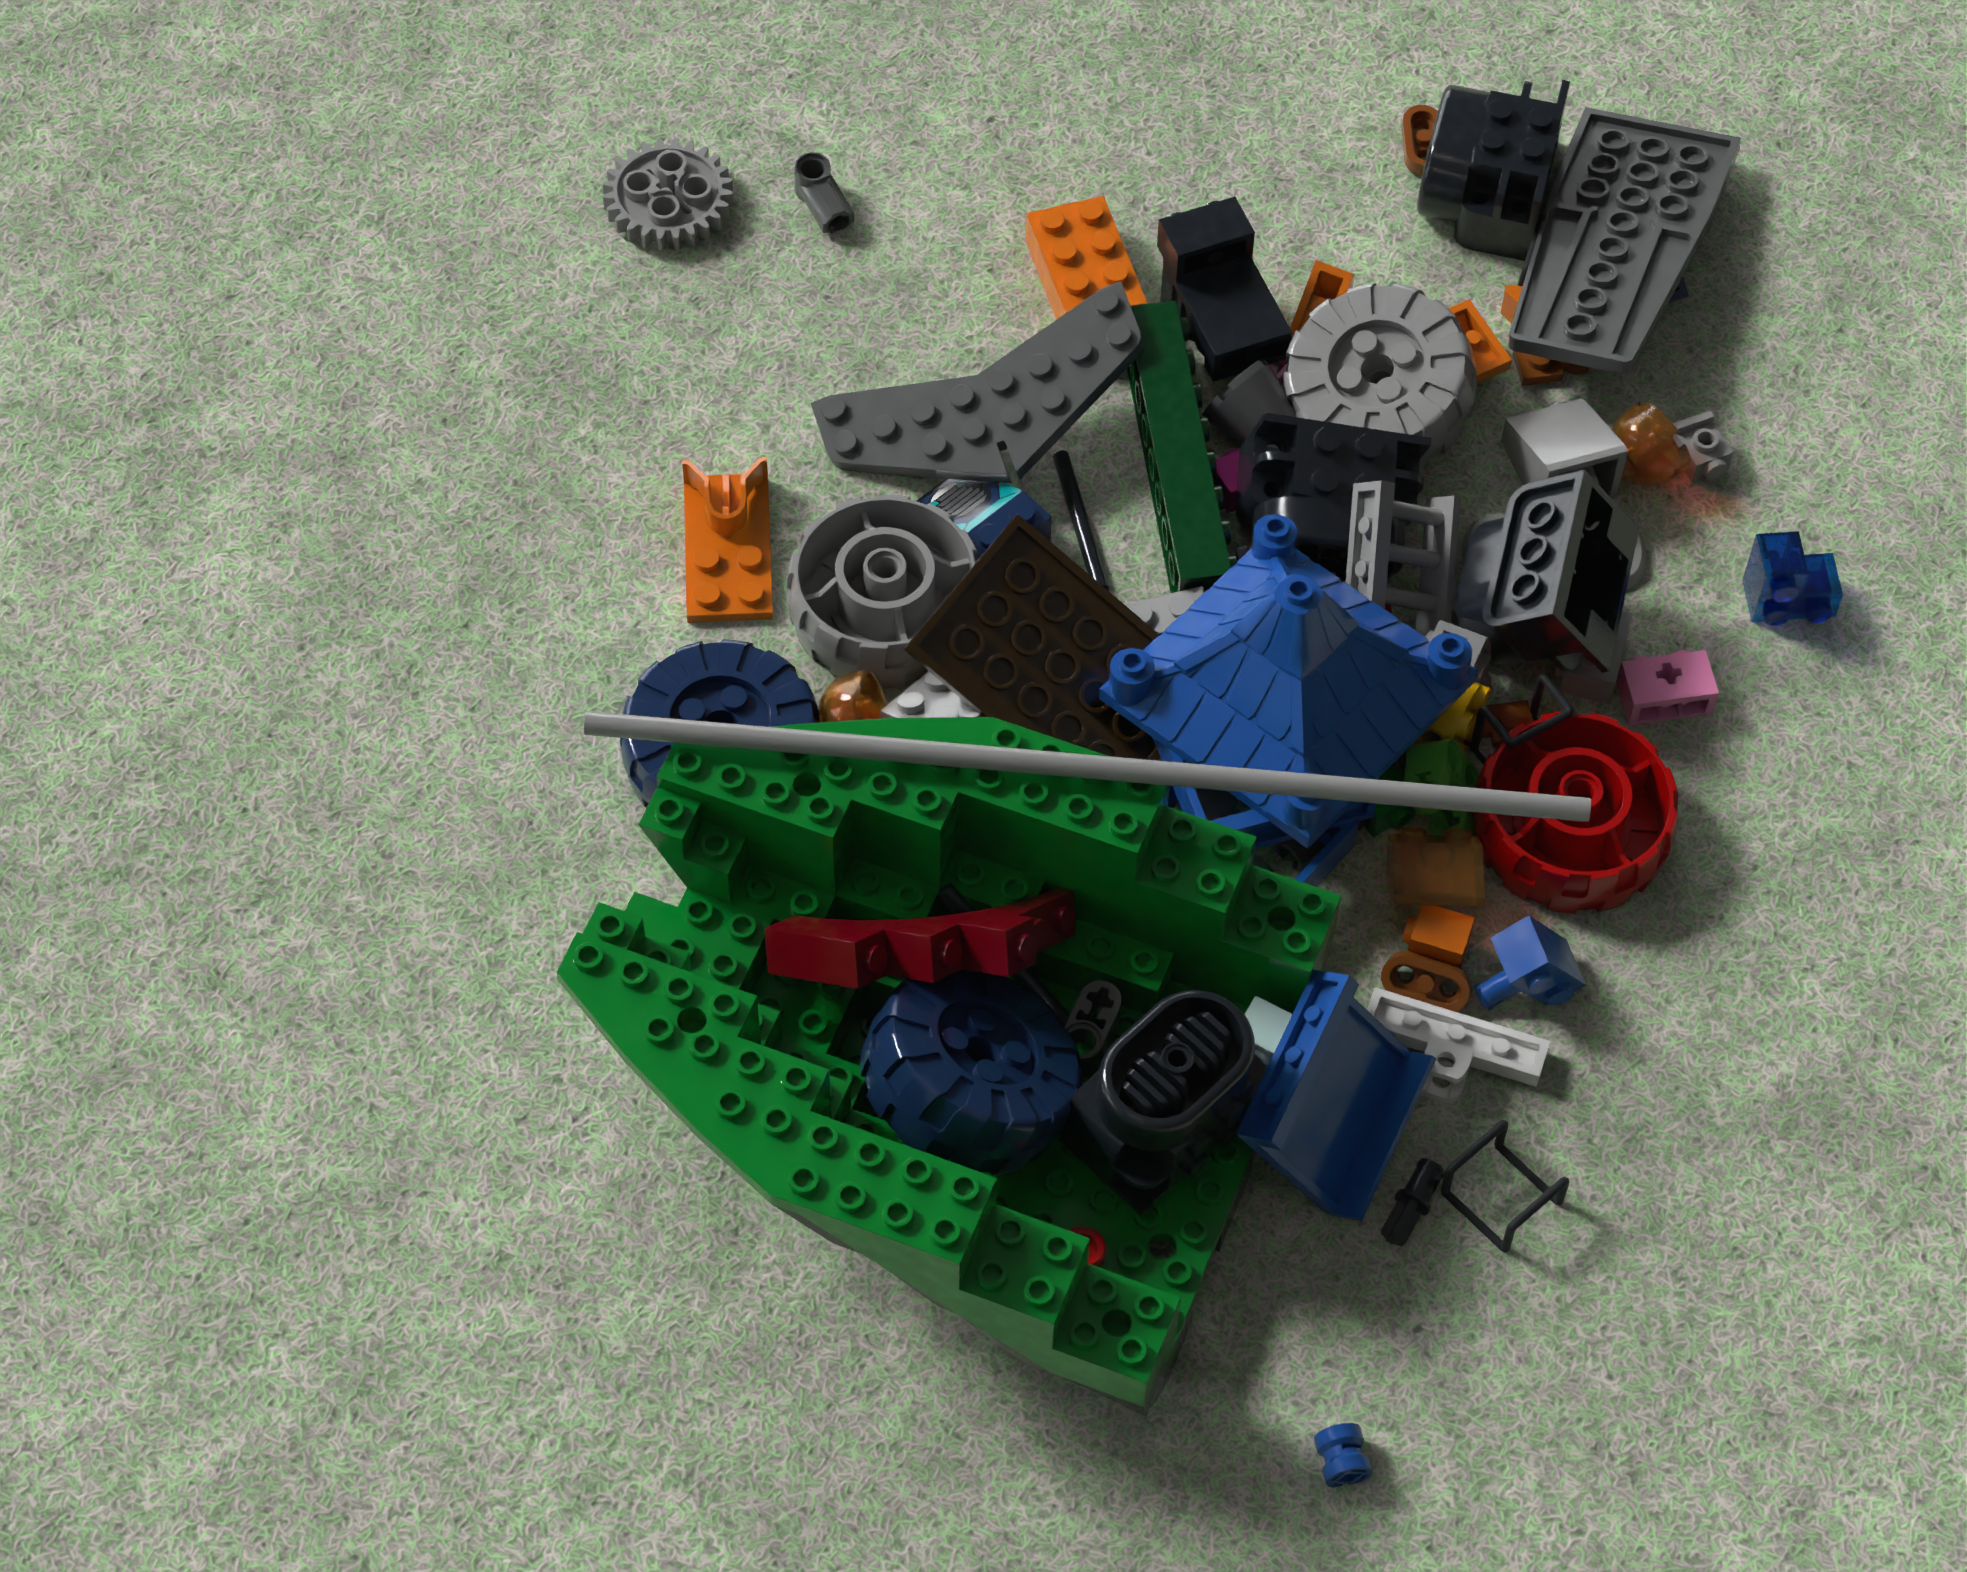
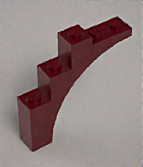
M1056 888L1038 896L1003 906L925 918L842 920L794 915L765 928L768 974L857 989L887 975L934 983L962 969L1009 977L1037 964V953L1076 935L1075 925L1077 916L1074 909L1073 890Z

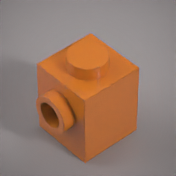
M1422 902L1418 917H1408L1401 942L1409 944L1408 951L1461 968L1470 941L1475 917Z

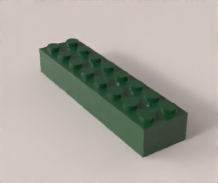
M1176 301L1130 305L1144 340V348L1140 356L1127 368V374L1170 593L1203 586L1205 591H1207L1221 576L1237 564V559L1235 555H1228L1226 545L1231 544L1230 526L1228 520H1221L1219 511L1224 508L1223 492L1221 485H1214L1212 476H1216L1217 472L1214 451H1207L1205 442H1209V424L1207 417H1200L1198 408H1202V391L1200 383H1193L1191 376L1195 375L1196 366L1193 350H1186L1185 342L1189 340L1187 318L1179 317Z

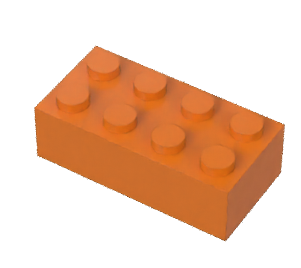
M1104 195L1026 213L1025 242L1056 320L1101 288L1119 281L1122 282L1130 305L1148 304Z

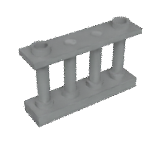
M1382 480L1353 484L1345 583L1384 609L1385 604L1417 610L1416 631L1425 637L1430 630H1435L1439 619L1451 623L1461 497L1453 495L1426 498V507L1394 501L1395 483ZM1392 518L1424 524L1422 549L1390 543ZM1389 561L1421 567L1419 592L1387 587Z

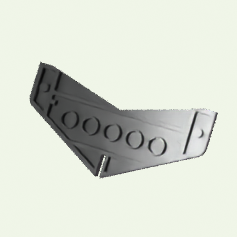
M1119 281L1101 288L978 375L829 395L812 402L811 406L826 452L831 462L840 469L864 473L1012 483L1001 451L1008 449L1019 480H1021L1140 356L1144 348V340L1122 282Z

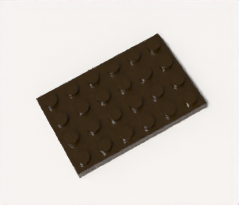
M1017 513L903 650L982 717H994L1111 757L1158 760L1160 758L1152 736L1099 699L1100 688L1109 680L1110 663L1113 656L1119 651L1128 648L1144 650L1160 634Z

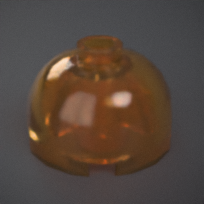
M1641 401L1627 409L1615 421L1611 430L1625 444L1628 450L1621 478L1629 477L1638 484L1655 486L1673 480L1690 467L1691 459L1686 444L1678 448L1672 437L1678 433V430L1666 415L1653 404L1646 402L1641 406Z
M866 670L838 677L828 684L819 701L820 722L881 719L880 711L887 704L875 675L872 672L866 673Z

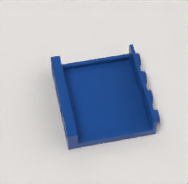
M1314 970L1236 1135L1322 1211L1333 1216L1362 1222L1436 1058L1433 1055L1408 1050L1354 998L1359 984L1350 975Z

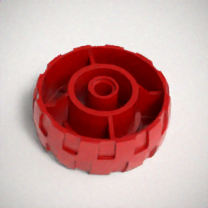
M1560 712L1544 714L1541 716V719L1525 726L1521 723L1508 733L1512 738H1515ZM1595 713L1590 715L1573 714L1570 718L1516 747L1506 745L1501 739L1495 752L1489 754L1475 788L1591 798L1589 822L1472 812L1477 833L1476 847L1487 869L1492 867L1503 880L1502 885L1524 901L1531 899L1546 905V910L1576 914L1578 910L1596 909L1597 912H1602L1625 904L1630 895L1637 890L1642 893L1652 883L1664 866L1675 840L1678 826V790L1670 767L1664 766L1659 758V750L1639 732H1632L1619 725L1618 720Z

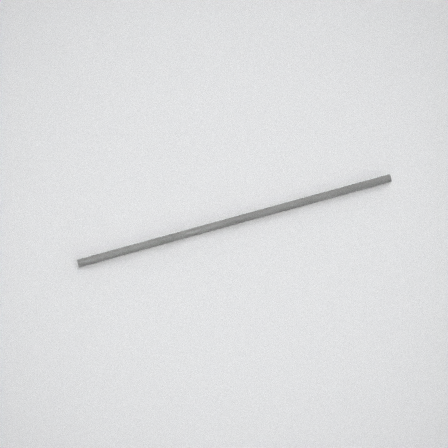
M586 711L584 720V735L1583 822H1589L1591 812V798L591 711Z

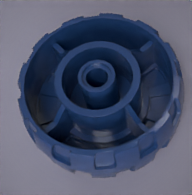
M725 639L716 643L704 644L703 641L689 644L676 649L674 654L661 662L655 661L638 678V686L632 697L627 696L623 709V714L764 727L821 722L814 694L808 682L798 677L795 666L771 650L763 651L755 648L753 643ZM620 738L621 756L629 783L637 798L644 807H647L657 789L656 776L673 743Z
M963 969L934 983L905 978L893 990L874 1016L860 1056L861 1077H865L868 1089L866 1096L879 1118L884 1119L897 1133V1138L909 1147L979 1172H990L992 1175L1007 1174L1020 1170L1028 1161H1036L1052 1145L1067 1124L1066 1121L1071 1106L1070 1098L1082 1086L1083 1081L1082 1070L1078 1067L1080 1055L1069 1030L1061 1026L1056 1019L1055 1012L1036 994L1027 993L1016 986L1014 980L1006 976Z

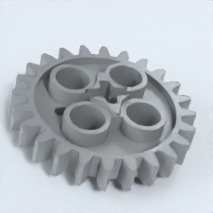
M658 138L655 148H650L648 144L642 142V152L637 153L630 148L627 149L628 161L616 158V169L607 170L608 181L603 182L604 210H607L608 221L615 222L617 233L627 231L629 242L641 237L642 248H647L654 241L657 242L658 250L663 251L666 243L672 242L674 249L677 251L680 249L681 241L684 240L694 247L696 246V236L699 235L709 240V228L720 231L722 229L721 219H729L730 217L729 207H732L734 203L733 180L729 178L728 166H721L719 155L709 158V151L706 146L697 152L694 151V141H689L685 147H679L678 138H674L670 146H665L662 139Z

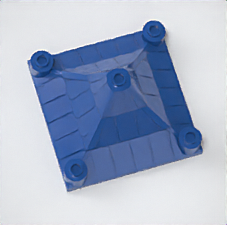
M1271 514L1262 517L1255 524L1252 548L1237 561L1236 565L1221 576L1209 590L1204 592L1186 612L1182 613L1160 636L1154 639L1144 650L1128 648L1119 651L1113 656L1110 663L1109 680L1099 690V699L1188 763L1378 779L1476 681L1478 670L1471 666L1473 650L1470 643L1464 637L1455 633H1444L1434 637L1431 642L1428 641L1425 636L1407 624L1400 622L1397 617L1378 604L1371 602L1365 595L1350 585L1343 583L1337 576L1321 565L1314 563L1308 556L1297 550L1298 530L1295 523L1283 515ZM1228 791L1307 849L1354 803L1353 801Z

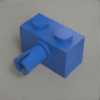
M1527 916L1490 937L1504 970L1482 983H1477L1474 988L1481 1004L1490 1011L1496 1005L1520 992L1528 994L1544 1005H1559L1570 1000L1574 992L1586 986V983L1567 940L1531 916Z

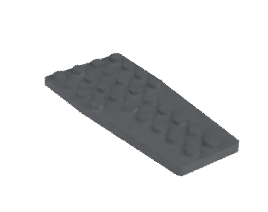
M1585 107L1553 181L1544 212L1546 218L1540 225L1509 331V348L1516 352L1586 366L1588 368L1618 374L1630 373L1711 225L1739 153L1741 138Z

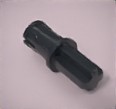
M1421 1158L1405 1188L1398 1190L1395 1194L1396 1204L1381 1229V1235L1389 1244L1405 1245L1421 1215L1425 1216L1429 1213V1201L1445 1174L1442 1166L1435 1161Z

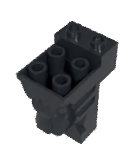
M1235 196L1221 201H1212L1204 206L1185 212H1176L1158 221L1157 247L1163 257L1160 302L1176 301L1179 317L1187 318L1189 340L1195 342L1196 348L1205 357L1204 368L1213 382L1240 374L1259 360L1262 362L1264 359L1268 364L1285 360L1286 352L1292 339V331L1252 259L1255 231Z

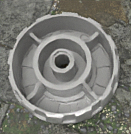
M1376 283L1361 285L1348 289L1347 293L1333 300L1328 298L1309 313L1310 318L1300 332L1295 331L1286 352L1287 367L1286 372L1283 374L1286 397L1291 401L1296 417L1431 438V446L1420 458L1419 468L1425 466L1426 461L1438 453L1444 454L1462 434V425L1466 418L1471 417L1475 404L1477 389L1476 363L1472 346L1460 322L1441 301L1431 300L1425 296L1422 290L1406 285L1377 286Z
M882 494V497L868 499L858 497L836 505L835 510L823 518L818 517L808 526L801 535V545L798 551H793L787 577V603L790 619L796 628L800 644L813 661L818 659L830 669L831 674L854 684L856 681L876 684V687L890 688L902 687L907 682L920 679L928 670L903 650V648L979 559L974 542L967 531L961 530L954 523L953 517L944 510L931 503L926 505L913 501L909 496Z

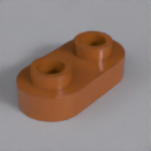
M1427 105L1410 107L1403 115L1401 128L1405 165L1412 173L1422 176L1425 160L1421 159V157L1427 156L1438 113L1435 108ZM1416 127H1424L1426 129H1421L1418 131Z
M1397 952L1389 957L1382 968L1381 981L1386 991L1457 1012L1467 1004L1472 993L1471 980L1464 970L1414 952ZM1403 966L1409 967L1413 971L1414 977L1410 980H1404L1400 977L1398 969ZM1447 980L1454 982L1457 986V992L1453 994L1445 993L1442 988V982Z

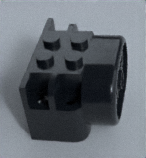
M1562 80L1557 103L1530 98L1533 82L1529 81L1524 82L1521 96L1492 90L1487 92L1458 85H1448L1442 94L1427 151L1418 194V213L1421 216L1454 222V238L1459 245L1466 249L1525 261L1541 215L1559 140L1570 81Z
M1264 413L1239 449L1235 511L1239 522L1247 529L1252 530L1251 547L1253 544L1254 526L1257 521L1266 515H1283L1290 518L1298 530L1296 549L1329 572H1336L1339 580L1346 581L1353 484L1381 480L1395 483L1394 501L1417 505L1418 494L1422 491L1424 485V478L1419 474L1420 458L1431 446V438ZM1273 444V445H1276L1278 448L1267 447V446ZM1392 518L1391 544L1405 546L1406 528L1411 524V521ZM1389 561L1387 578L1397 574L1402 569L1403 564Z
M1585 470L1538 480L1521 486L1510 497L1505 517L1482 523L1474 530L1470 537L1456 595V612L1459 627L1486 636L1491 642L1490 665H1502L1522 660L1537 661L1548 658L1561 671H1568L1578 666L1581 653H1583L1602 673L1609 672L1639 527Z
M1191 988L1171 994L1155 1004L1108 1048L1101 1061L1100 1069L1070 1098V1113L1066 1121L1067 1124L1060 1133L1059 1141L1140 1216L1185 1175L1190 1178L1195 1176L1208 1162L1209 1156L1207 1154L1218 1144L1225 1147L1237 1136L1236 1132L1266 1071L1265 1064L1254 1053V1034L1245 1014L1233 1002L1213 992Z

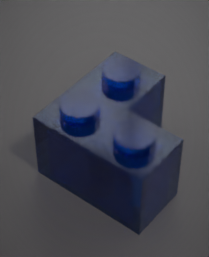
M1799 531L1756 534L1742 579L1751 622L1765 621L1767 625L1778 626L1793 619H1807L1811 623H1820L1831 617H1836L1843 592L1833 553L1804 555Z

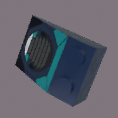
M945 479L917 500V502L926 505L931 503L951 515L954 523L961 530H966L978 551L979 558L1017 513L1051 542L1052 516L1024 491L1007 483Z

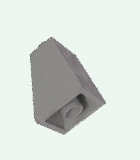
M1584 399L1558 402L1548 408L1533 412H1519L1505 419L1501 442L1522 485L1585 470L1612 499L1617 497L1628 450L1625 444Z

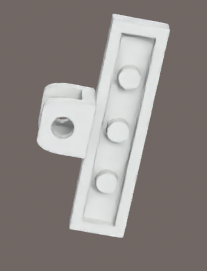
M1376 987L1373 990L1367 1008L1404 1046L1425 1052L1424 1054L1433 1055L1436 1058L1422 1089L1421 1095L1449 1104L1454 1103L1463 1091L1470 1067L1537 1087L1551 1042L1549 1040ZM1434 1077L1448 1080L1450 1085L1446 1088H1438L1433 1084L1432 1079Z

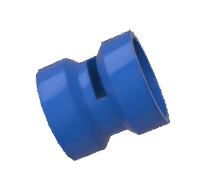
M1342 1423L1333 1425L1319 1431L1314 1436L1317 1453L1324 1457L1325 1465L1322 1472L1328 1487L1335 1488L1343 1486V1484L1360 1483L1372 1476L1373 1470L1370 1459L1367 1455L1363 1454L1361 1449L1364 1438L1361 1427L1358 1424Z

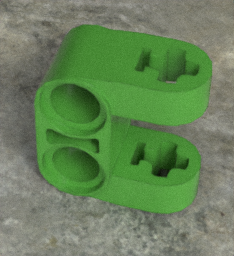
M1455 739L1413 744L1407 749L1403 782L1475 788L1479 778L1478 772ZM1412 807L1420 815L1430 814L1429 831L1443 849L1447 851L1461 849L1472 839L1475 831L1472 812ZM1451 821H1456L1458 824L1453 825Z

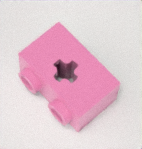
M1680 650L1670 655L1656 657L1636 656L1629 660L1621 661L1616 680L1628 725L1713 714L1719 695L1706 650L1694 652Z

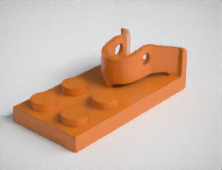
M760 457L744 474L704 475L689 460H682L687 623L773 619L767 457Z

